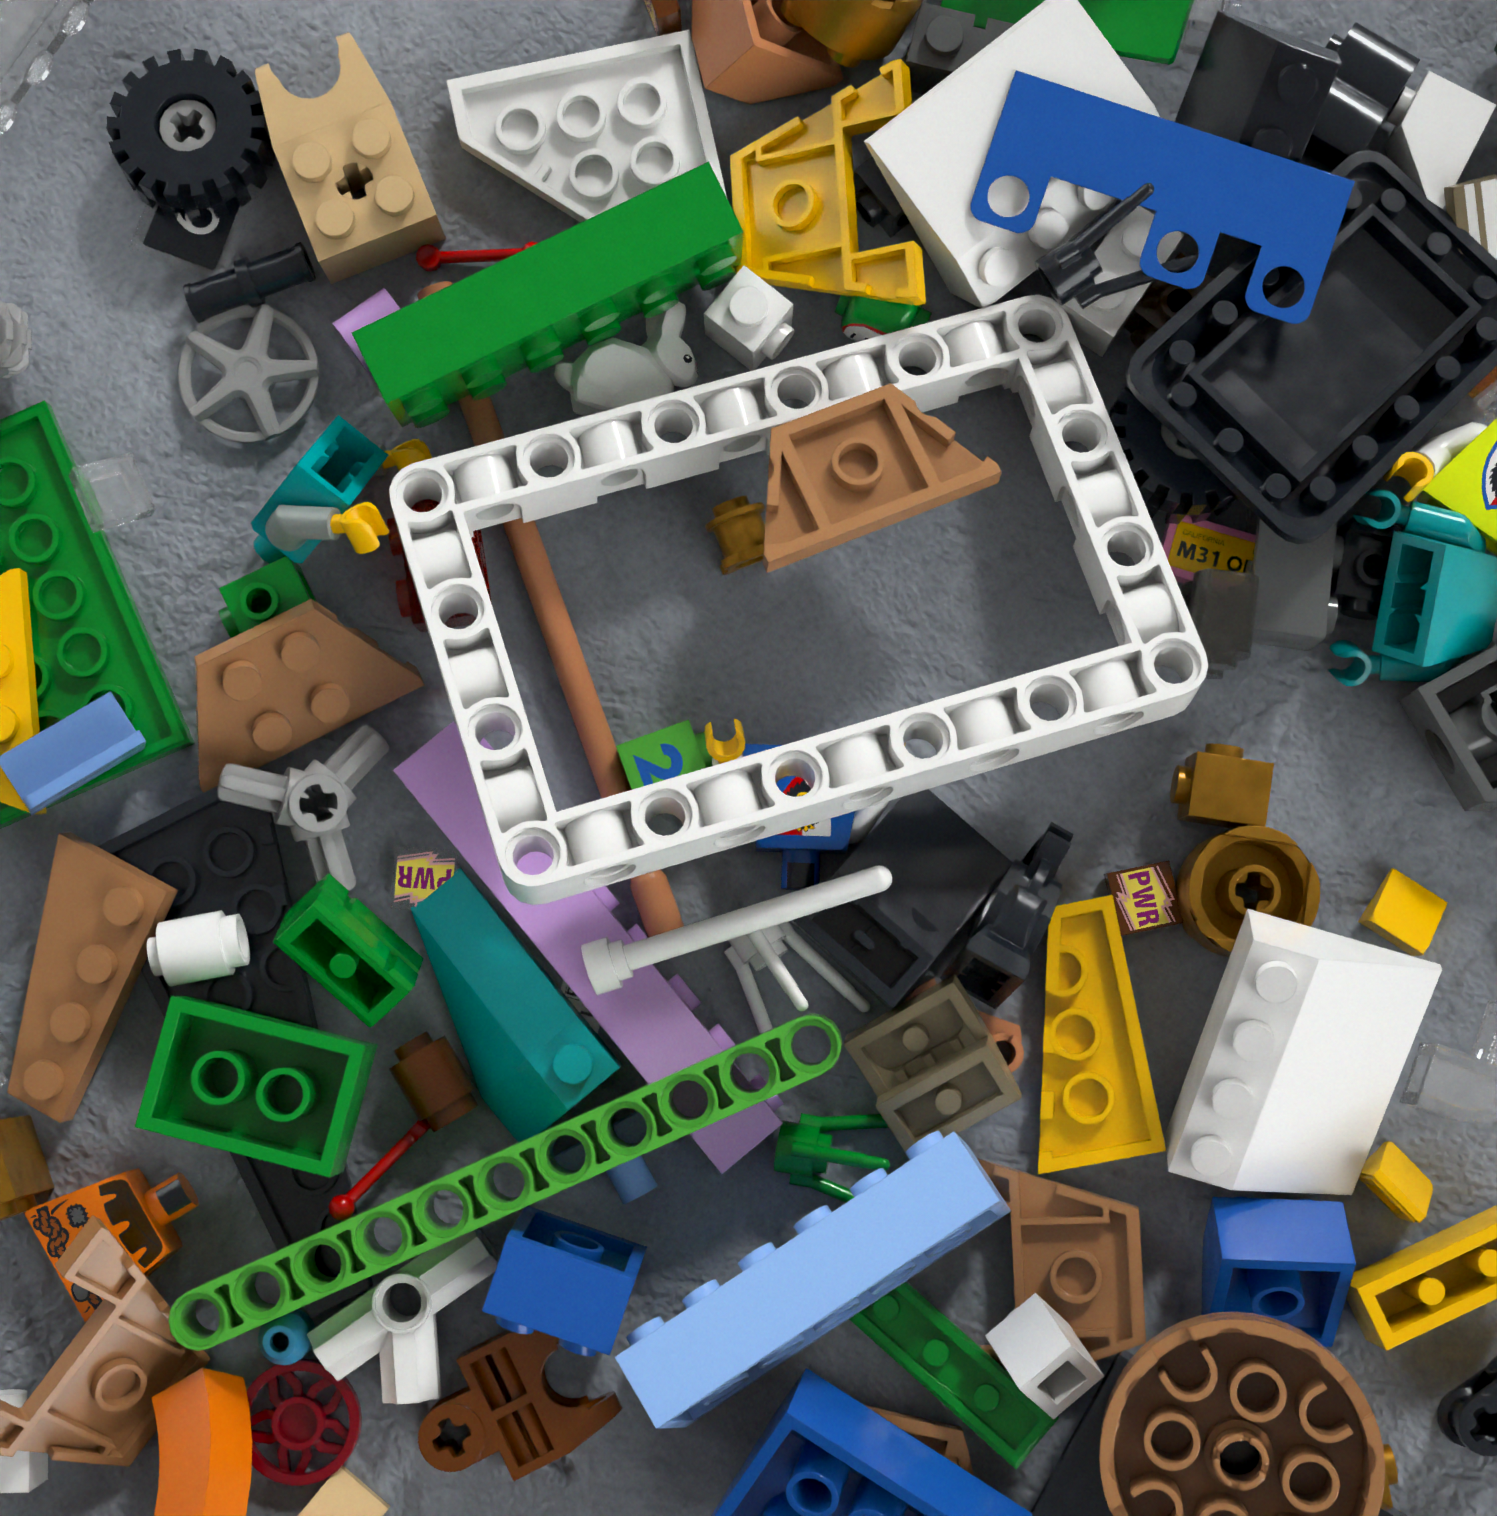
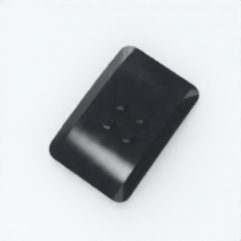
M1370 150L1355 152L1331 172L1332 174L1353 180L1355 183L1311 313L1304 322L1291 324L1257 313L1248 307L1245 294L1261 249L1260 245L1253 243L1135 351L1127 363L1125 373L1128 388L1133 395L1276 535L1287 542L1295 544L1311 543L1321 537L1393 467L1402 454L1409 452L1497 366V260L1466 230L1458 228L1453 218L1446 211L1428 200L1425 192L1392 160L1381 153ZM1276 267L1269 271L1263 280V294L1267 301L1276 307H1291L1298 303L1303 296V278L1298 271L1291 267Z

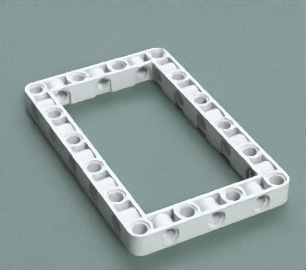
M1042 295L1024 296L416 462L402 468L394 476L389 488L390 502L397 530L504 884L509 893L517 900L531 905L550 903L1174 716L1185 710L1204 681L1208 669L1206 652L1068 314L1064 308L1059 306L1058 302ZM1022 335H1037L1041 339H1043L1044 342H1032L1024 338ZM916 366L926 371L927 374L916 376L907 373L903 368ZM890 383L913 399L921 412L957 403L959 396L1001 384L1004 390L1010 388L1012 393H1019L1032 425L1029 437L1055 502L1062 501L1076 536L1073 545L1074 551L1099 614H1107L1118 642V647L556 812L471 540L474 537L473 531L522 518L523 523L595 504L597 503L598 496L645 484L646 489L703 474L719 469L720 462L765 450L767 455H769L771 428ZM787 399H799L808 404V406L802 409H792L781 402ZM667 432H678L685 435L687 439L679 443H669L659 437ZM1065 442H1079L1086 446L1089 452L1079 453L1073 451L1066 446ZM549 465H555L564 469L561 474L555 477L547 478L536 473L540 468ZM432 499L439 502V505L429 512H417L411 509L415 503L421 500ZM1108 553H1125L1132 558L1135 565H1119L1111 559ZM457 613H468L476 617V620L464 629H453L445 625V622ZM1166 666L1172 668L1179 674L1182 683L1172 684L1165 682L1158 676L1155 667ZM1036 702L1048 703L1056 708L1060 714V719L1054 721L1040 719L1033 713L1030 705ZM502 730L514 736L513 741L500 750H490L480 744L482 738L492 731ZM911 739L926 740L933 745L937 754L931 758L924 759L914 757L907 751L904 743ZM786 776H797L804 779L809 784L811 790L803 796L792 797L781 792L776 783ZM668 813L680 819L683 826L672 835L662 836L651 831L647 823L658 814ZM538 851L545 853L553 860L551 866L541 874L529 875L517 869L518 861L530 852Z

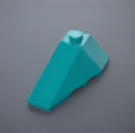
M462 868L456 870L450 879L427 898L417 902L416 907L414 905L410 908L480 1095L517 1142L544 1131L622 1066V1063Z

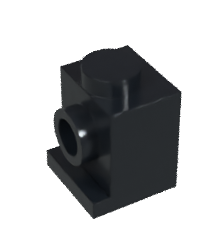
M1352 517L1337 529L1336 535H1342L1344 539V552L1338 571L1332 573L1330 596L1337 597L1338 605H1341V614L1362 620L1378 619L1394 531L1403 532V527L1392 525L1385 529H1377L1365 526ZM1364 560L1380 564L1378 579H1372L1365 574L1363 570Z

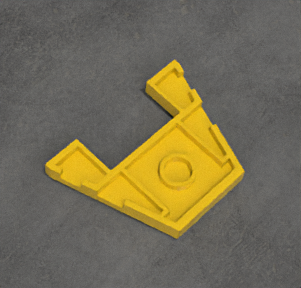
M902 59L890 61L880 67L881 75L855 89L850 85L831 96L832 103L808 118L802 120L797 116L730 155L733 211L744 232L741 265L736 266V273L745 265L772 286L844 296H861L909 305L926 304L922 248L917 243L910 241L859 252L851 138L854 135L879 130L912 104L910 70Z

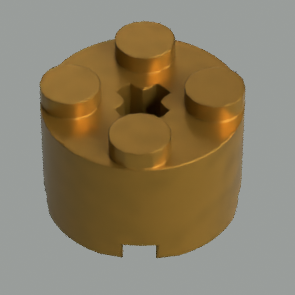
M783 0L781 12L790 23L804 28L816 40L827 46V52L834 61L845 67L855 68L859 66L862 59L877 60L891 54L923 0Z
M1243 826L1206 839L1198 844L1187 856L1177 876L1175 888L1183 919L1182 926L1186 934L1207 950L1230 958L1247 909L1311 927L1316 918L1320 903V882L1312 862H1309L1305 854L1297 846L1298 844L1287 834L1269 827ZM1247 879V887L1250 890L1257 891L1258 898L1256 902L1247 903L1244 906L1243 898L1235 894V887L1237 884L1245 883Z

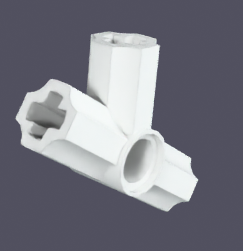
M478 1228L418 1255L309 1331L307 1336L311 1342L313 1352L325 1370L329 1371L337 1381H340L379 1353L383 1403L398 1405L439 1399L441 1397L436 1313L495 1272L499 1261L496 1249L484 1231ZM407 1283L418 1290L421 1297V1308L418 1314L405 1316L393 1308L390 1301V1292L394 1284Z

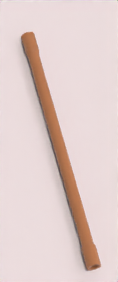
M444 281L429 285L418 292V299L427 297L453 283ZM468 395L458 400L474 446L505 438L490 396L474 401L471 395ZM522 518L504 522L502 524L601 799L632 790L536 522L533 520L523 523ZM661 869L630 878V889L648 938L684 926L667 876Z

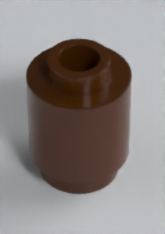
M426 1031L394 1050L399 1063L389 1068V1071L419 1122L426 1119L433 1133L479 1106L471 1093L476 1087L445 1035L433 1042Z

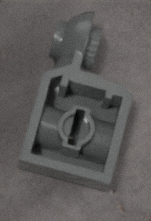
M1497 645L1419 687L1399 701L1464 811L1490 812L1497 808Z

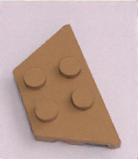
M891 383L771 428L763 566L767 573L998 484L1001 470L998 464L988 456L982 461L955 441L956 432L938 418L922 413L913 399Z
M312 599L196 655V725L200 788L204 793L216 787L221 771L226 764L233 763L250 768H259L424 686L420 672L416 666L408 661L403 664L380 649L376 640L359 629L349 628L340 623L334 613Z

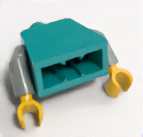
M337 415L250 523L253 530L259 534L253 543L256 553L269 564L285 556L294 563L302 564L321 540H337L341 533H346L355 552L358 554H365L376 550L380 546L376 536L387 535L390 532L380 512L370 502H363L350 509L348 508L372 476L387 475L388 468L397 466L400 471L402 468L413 463L431 459L432 455L428 446L419 439H412L394 447L392 450H386L383 444L375 445L341 416Z

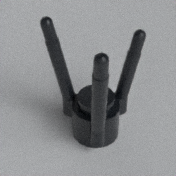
M1145 183L1124 200L1117 199L1070 240L1035 261L1042 280L1061 306L1075 298L1079 306L1084 309L1102 297L1157 280L1139 270L1095 284L1093 278L1102 273L1103 270L1090 248L1093 243L1154 193L1155 188L1152 183ZM1199 253L1161 263V265L1170 272L1182 273V271L1191 269L1195 265Z

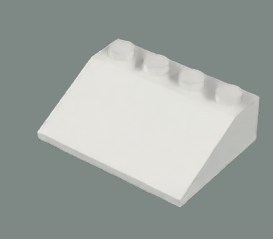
M1045 0L864 141L950 293L979 308L991 306L1037 270L1035 261L1070 240L1097 215L1117 200V198L1050 177L1035 224L1029 231L1015 233L979 221L973 216L971 201L1015 71L1036 76L1160 117L1155 105L1078 0ZM1000 177L991 184L988 190V203L991 209L1000 216L1013 217L1019 215L1028 205L1029 190L1026 184L1017 177Z
M1247 909L1165 1133L1168 1172L1229 1190L1352 1195L1441 974V965Z

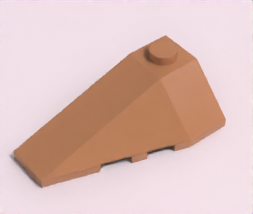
M692 0V40L699 64V74L705 89L747 104H755L832 87L843 80L840 65L829 56L826 49L827 46L816 40L804 28L790 23L781 12L783 0Z

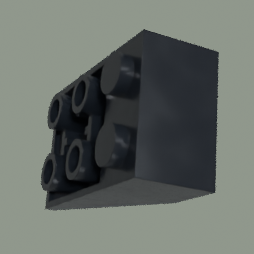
M927 789L902 797L829 879H836L880 865L888 868L892 874L890 887L885 891L794 919L792 924L887 1008H893L998 884L1013 862Z

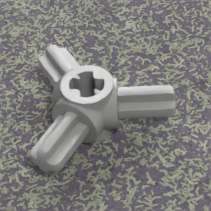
M364 724L359 726L324 764L314 759L304 771L288 767L284 775H279L229 763L221 771L217 785V797L224 802L274 813V823L290 827L294 842L304 840L316 883L330 873L347 890H351L356 885V879L341 829L350 826L346 811L357 799L351 790L388 752L389 745L376 730ZM309 786L313 792L325 793L327 805L326 807H318V810L323 813L318 818L313 813L301 812L299 800L300 798H308V795L303 791Z

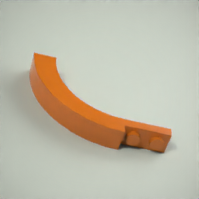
M202 1367L151 1397L159 1444V1480L154 1516H246L251 1484L252 1433L250 1408L244 1377Z

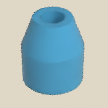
M297 1309L263 1324L258 1334L260 1351L266 1359L274 1364L290 1365L299 1361L312 1349L307 1333L315 1328L314 1322L308 1314ZM276 1332H282L287 1335L289 1339L287 1349H278L274 1345L273 1337Z

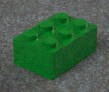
M171 996L135 1127L331 1178L344 1172L378 1044L191 996Z

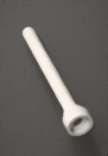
M878 865L625 945L622 939L610 942L608 937L581 945L587 974L596 995L623 987L622 980L633 977V970L885 891L892 883V874L888 868Z

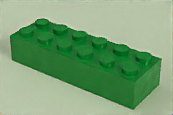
M708 161L351 333L385 403L399 424L404 427L413 422L415 428H422L447 416L450 413L448 405L468 395H471L472 399L476 401L499 392L507 385L506 377L528 367L530 373H536L555 365L565 357L562 350L585 340L587 345L591 346L613 337L622 329L620 322L642 312L645 318H651L671 309L679 302L676 295L697 285H700L702 291H706L727 282L736 274L734 267L741 265L744 232Z

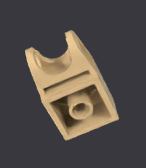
M349 32L335 37L338 43L340 74L333 88L322 96L316 98L297 97L283 87L280 80L272 72L269 63L255 68L257 86L272 148L318 262L331 284L417 251L423 245H432L446 239L391 101ZM365 188L366 196L360 199L353 198V193Z

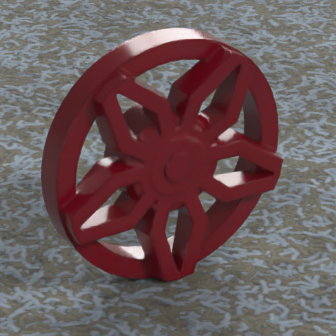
M301 1358L290 1365L276 1364L259 1375L247 1389L251 1426L266 1419L272 1420L273 1432L251 1430L252 1466L265 1477L291 1486L317 1483L338 1471L353 1453L361 1433L362 1413L357 1394L346 1376L337 1381L329 1371L325 1370L320 1361ZM292 1371L311 1372L324 1378L312 1384L307 1394H304L303 1382ZM278 1375H281L293 1388V1395L287 1399L281 1395ZM268 1382L270 1402L276 1407V1410L266 1408L251 1416L256 1396ZM333 1384L337 1388L329 1403L322 1405L316 1398L318 1392ZM342 1398L345 1400L349 1413V1429L339 1419L327 1418L328 1414L337 1409ZM330 1428L346 1441L345 1444L326 1441L322 1437L325 1429ZM278 1441L281 1444L277 1450L279 1467L270 1463L261 1454L255 1442L271 1445ZM312 1445L321 1453L338 1455L324 1467L305 1472L313 1456ZM289 1449L302 1451V1457L295 1472L291 1470Z

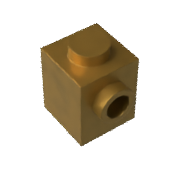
M1214 743L1206 744L1205 752L1197 751L1186 757L1185 766L1177 765L1175 767L1171 783L1170 801L1171 803L1179 804L1177 820L1232 829L1243 826L1266 827L1274 763L1243 759L1244 749L1237 746Z

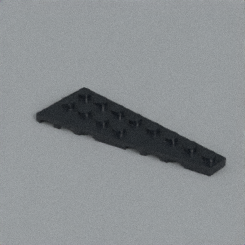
M218 786L97 846L178 890L164 921L220 910L226 916L240 914L243 919L248 936L250 961L248 965L235 967L233 975L170 987L163 975L154 976L147 957L141 971L164 1018L171 996H191L318 1029L306 971L273 943V939L280 928L285 914L292 908V903L271 812L221 801L217 797ZM230 1152L277 1250L341 1222V1220H336L331 1216L328 1207L333 1197L341 1194L345 1195L352 1188L347 1161L343 1173L329 1178ZM356 1203L354 1204V1205H355V1209H354V1213L352 1214V1216H355V1215L358 1214V1212H357V1207H356ZM320 1244L315 1252L317 1268L326 1276L337 1277L342 1265L339 1254L328 1245ZM370 1276L305 1305L310 1319L372 1287V1277Z

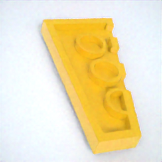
M1113 895L1058 905L1048 925L1038 1174L1166 1151Z

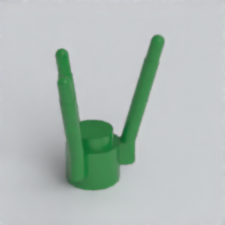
M801 1113L799 1123L782 1120L783 1124L780 1126L775 1152L774 1171L790 1174L789 1184L812 1188L847 1203L854 1198L849 1188L818 1176L814 1172L826 1174L829 1163L862 1169L877 1170L884 1168L885 1171L890 1168V1162L886 1158L832 1148L833 1135L821 1133V1131L889 1128L881 1114L821 1117Z

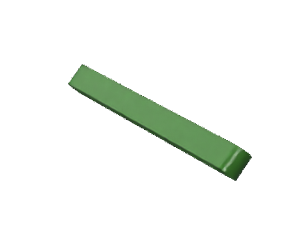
M811 1013L799 1016L218 1276L177 1298L170 1309L168 1320L170 1331L176 1341L187 1349L200 1351L212 1348L818 1077L830 1070L840 1056L842 1047L840 1030L832 1020L824 1015ZM817 1026L823 1029L829 1036L831 1042L830 1053L822 1061L816 1063L805 1062L795 1053L793 1047L794 1035L802 1027ZM753 1053L766 1061L770 1074L765 1086L760 1089L750 1090L738 1084L734 1078L733 1066L740 1055ZM695 1081L705 1089L708 1105L703 1114L691 1117L685 1116L678 1111L674 1105L673 1093L679 1082ZM631 1108L642 1114L646 1121L647 1130L646 1136L641 1142L634 1144L626 1143L618 1138L614 1132L613 1121L619 1109ZM559 1136H573L584 1146L586 1156L581 1169L567 1170L557 1163L554 1158L553 1149L554 1143ZM499 1163L513 1164L523 1174L525 1183L520 1196H505L496 1188L493 1177ZM438 1191H451L462 1201L463 1215L459 1223H446L435 1213L434 1199ZM380 1217L390 1218L400 1227L402 1243L398 1250H387L377 1242L374 1228L375 1223ZM320 1244L332 1247L339 1254L342 1265L337 1277L326 1276L317 1268L315 1252ZM259 1272L269 1273L278 1281L281 1293L277 1304L267 1303L257 1294L255 1282ZM199 1299L208 1300L217 1308L220 1321L216 1331L205 1328L198 1321L196 1306Z

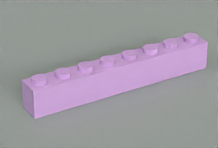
M454 721L393 770L648 1084L736 1045L719 1023L708 1031L693 1013V1010L701 1004V1001L678 973L667 981L654 964L633 970L632 978L622 980V988L596 995L587 974L581 945L608 937L610 942L622 939L626 945L648 938L647 935L637 924L628 931L625 930L611 912L620 903L606 886L538 905L520 902L509 893L500 872L457 725ZM483 737L480 744L484 748L494 750ZM538 851L530 852L518 861L517 869L525 874L537 875L546 871L551 866L553 860L545 853ZM734 1063V1078L740 1086L745 1089L755 1090L766 1085L767 1082L760 1073L749 1081ZM687 1080L679 1082L674 1089L673 1101L679 1112L691 1117L699 1116L705 1112L708 1105L707 1092L700 1084ZM775 1095L692 1132L690 1136L721 1174H723L783 1124L775 1111L784 1103L778 1095Z

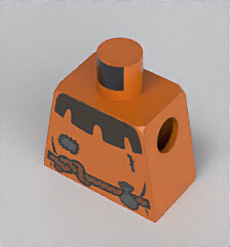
M137 1168L35 1206L24 1212L86 1322L104 1299L63 1278L55 1263L91 1216L94 1215L101 1219L144 1275L149 1277L183 1247L181 1239L171 1222L197 1207L199 1201L190 1182L182 1173L178 1172L151 1188L144 1174Z

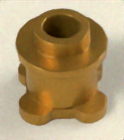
M746 495L733 498L715 506L712 509L715 519L705 525L707 532H714L724 559L721 560L722 564L719 566L722 575H727L763 561L765 524L761 513L765 510V506L762 502L750 504Z

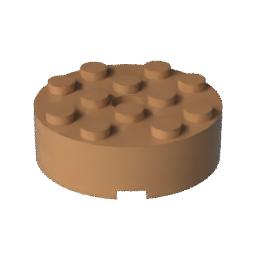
M1216 1312L1181 1321L1150 1339L1128 1361L1110 1392L1104 1410L1100 1439V1472L1104 1495L1113 1516H1378L1385 1487V1457L1381 1434L1375 1416L1363 1392L1340 1361L1313 1337L1283 1321L1244 1312ZM1246 1440L1259 1451L1257 1466L1246 1474L1236 1475L1227 1472L1220 1464V1454L1230 1443Z

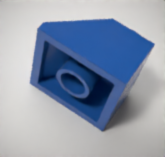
M1212 1197L1203 1236L1201 1315L1216 1312H1244L1268 1316L1304 1331L1324 1347H1332L1356 1266L1343 1202L1314 1201L1310 1199L1285 1200Z
M527 1206L522 1210L506 1237L482 1312L496 1316V1323L509 1331L519 1334H532L534 1330L557 1337L559 1338L558 1343L560 1346L575 1354L595 1356L598 1351L610 1356L647 1246Z

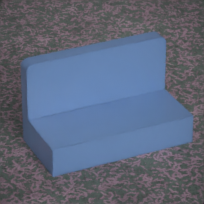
M110 691L0 755V767L30 814L34 815L145 749L146 740L140 730L136 731Z

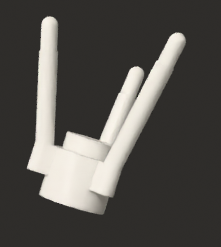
M789 921L728 940L732 946L724 953L737 972L760 1034L773 1027L749 962L756 971L768 966L796 1009L805 1011L808 1008V1001L779 958L788 951L782 940L788 943L859 1011L868 1012L870 1009V1003L795 932Z

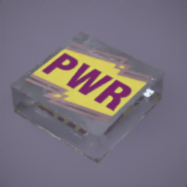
M395 845L390 909L412 911L413 908L457 873V870L460 868L461 853L455 849Z

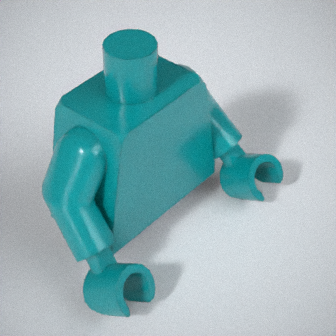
M1371 488L1365 494L1379 497L1382 503L1381 511L1373 519L1354 514L1356 521L1377 529L1391 527L1394 523L1403 525V532L1394 531L1375 629L1372 651L1379 653V655H1367L1352 641L1339 640L1331 644L1329 649L1339 657H1354L1353 662L1345 669L1331 668L1328 671L1340 683L1351 687L1366 681L1370 674H1378L1379 681L1430 682L1451 670L1464 658V655L1486 649L1491 643L1497 618V556L1486 554V539L1465 515L1416 501H1411L1409 506L1400 504L1398 497L1388 490Z

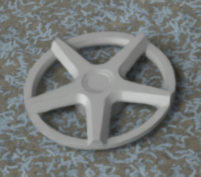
M265 304L252 308L250 305H242L207 318L194 331L188 334L179 362V388L190 414L209 432L233 442H263L289 431L308 412L318 389L319 362L310 338L292 318ZM240 318H254L245 343L239 350H234L207 337L212 331L227 322ZM273 322L283 326L295 336L302 346L307 360L271 359L268 356L267 349ZM196 352L222 372L221 380L198 402L194 396L191 384V369ZM308 379L306 392L299 406L287 419L279 424L270 397L275 384ZM236 398L247 402L261 431L238 432L215 423L210 419V416Z

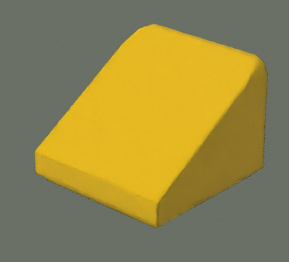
M1391 868L1358 922L1409 955L1422 956L1432 941L1448 902L1396 869Z
M1390 1141L1384 1142L1365 1161L1359 1179L1397 1218L1412 1223H1420L1427 1215L1433 1193V1184L1394 1143Z

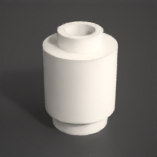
M222 910L159 922L156 927V936L150 937L147 940V955L150 968L154 976L163 975L170 987L233 975L235 967L248 965L250 961L248 936L240 914L226 916Z

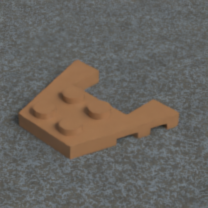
M977 1158L1011 1210L1015 1309L1036 1293L1069 1323L1094 1361L1145 1344L1146 1327L1139 1207ZM979 1345L1005 1368L991 1345Z
M92 1215L55 1263V1266L63 1278L96 1294L104 1300L21 1408H17L0 1399V1456L13 1457L17 1451L48 1453L51 1460L130 1467L157 1431L151 1397L202 1367L204 1368L211 1359L205 1350L187 1349L176 1341L170 1331L168 1321L171 1307L101 1219Z

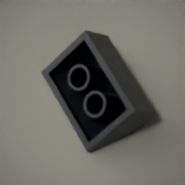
M1217 10L1174 122L1300 163L1341 65L1339 54L1325 47Z

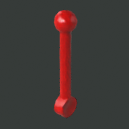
M528 242L522 248L439 251L435 246L426 244L418 249L416 261L422 269L430 272L436 271L440 268L441 264L499 262L538 242Z
M426 1119L421 1122L418 1120L345 1195H336L331 1199L328 1208L333 1218L342 1221L352 1216L355 1209L354 1204L431 1128Z

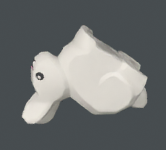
M678 302L671 309L657 316L646 318L648 338L642 346L613 337L589 346L574 362L563 360L557 363L554 376L557 382L570 392L573 412L588 416L674 392V386L685 388L694 385L698 378L697 363L690 347L681 339L686 318L685 305Z

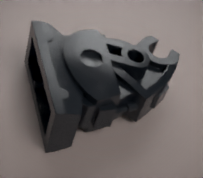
M1051 822L1044 834L1036 841L1021 861L1018 859L1014 860L985 903L966 940L965 946L955 957H952L940 979L945 980L955 974L967 994L994 1009H997L1025 981L1030 970V958L1051 921L1062 890V884L1054 880V877L1071 846L1070 841L1073 838V833Z

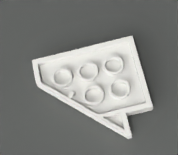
M690 30L447 80L461 147L580 223L708 161L726 195Z

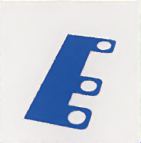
M1016 70L971 201V212L979 221L1015 233H1024L1029 231L1035 224L1050 177L1121 200L1129 197L1145 183H1152L1155 188L1154 193L1139 205L1156 211L1140 257V267L1144 274L1185 289L1198 287L1205 278L1221 232L1261 246L1245 294L1248 307L1257 313L1291 324H1299L1304 322L1311 313L1355 181ZM1003 176H1014L1021 179L1029 190L1027 207L1022 213L1013 217L998 215L991 209L988 203V190L991 184ZM1175 231L1185 232L1192 236L1199 250L1195 265L1182 273H1173L1166 270L1157 258V246L1160 240L1168 233ZM1280 266L1295 269L1304 281L1302 298L1298 303L1288 308H1279L1269 303L1262 289L1263 280L1267 273Z

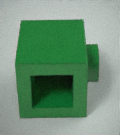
M285 556L220 587L219 590L227 606L218 610L228 635L230 638H233L310 599L315 602L317 600L301 567Z

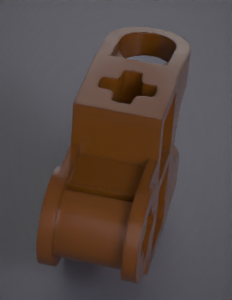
M506 1329L460 1353L456 1361L468 1386L440 1399L433 1405L421 1423L418 1433V1444L424 1459L434 1468L444 1472L461 1471L499 1451L513 1481H516L572 1452L611 1421L623 1407L615 1391L608 1392L590 1401L587 1395L580 1398H568L558 1394L551 1388L546 1379L545 1363L548 1357L558 1350L559 1338L534 1330L532 1334H519ZM447 1418H450L454 1426H461L466 1423L470 1430L463 1440V1446L459 1447L454 1438L446 1441L441 1439L440 1434L447 1424Z

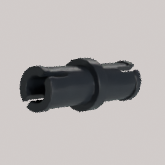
M299 242L293 247L252 262L247 257L234 261L233 269L192 284H185L183 291L193 317L200 323L209 317L247 303L252 308L266 304V296L307 281L312 282L316 279L308 253L304 245Z

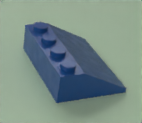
M806 1368L772 1416L711 1516H1033V1514Z

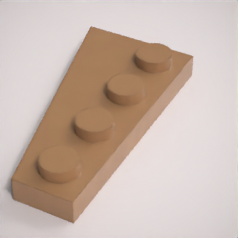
M71 832L58 833L7 1090L8 1094L59 1123L74 1118L148 957L147 940L150 937L156 936L157 924L164 922L178 892L177 889Z

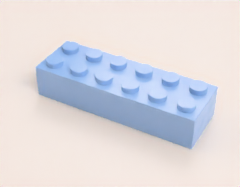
M935 1131L925 1136L905 1152L910 1161L887 1175L884 1168L877 1169L866 1175L850 1188V1192L854 1196L853 1199L831 1212L828 1205L814 1210L794 1225V1229L798 1233L796 1237L777 1249L772 1242L755 1249L738 1262L742 1273L721 1286L716 1279L703 1284L682 1300L686 1310L665 1323L660 1316L631 1332L626 1337L630 1347L615 1356V1359L655 1428H686L1011 1212L970 1147L954 1131L944 1138L940 1131Z

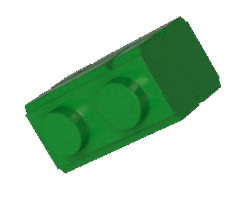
M328 873L285 914L280 928L273 939V943L370 1028L413 989L423 957L357 898L351 899L348 896L349 890Z

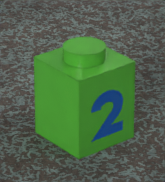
M689 719L616 746L632 790L712 766V756L706 748L704 731L694 735Z

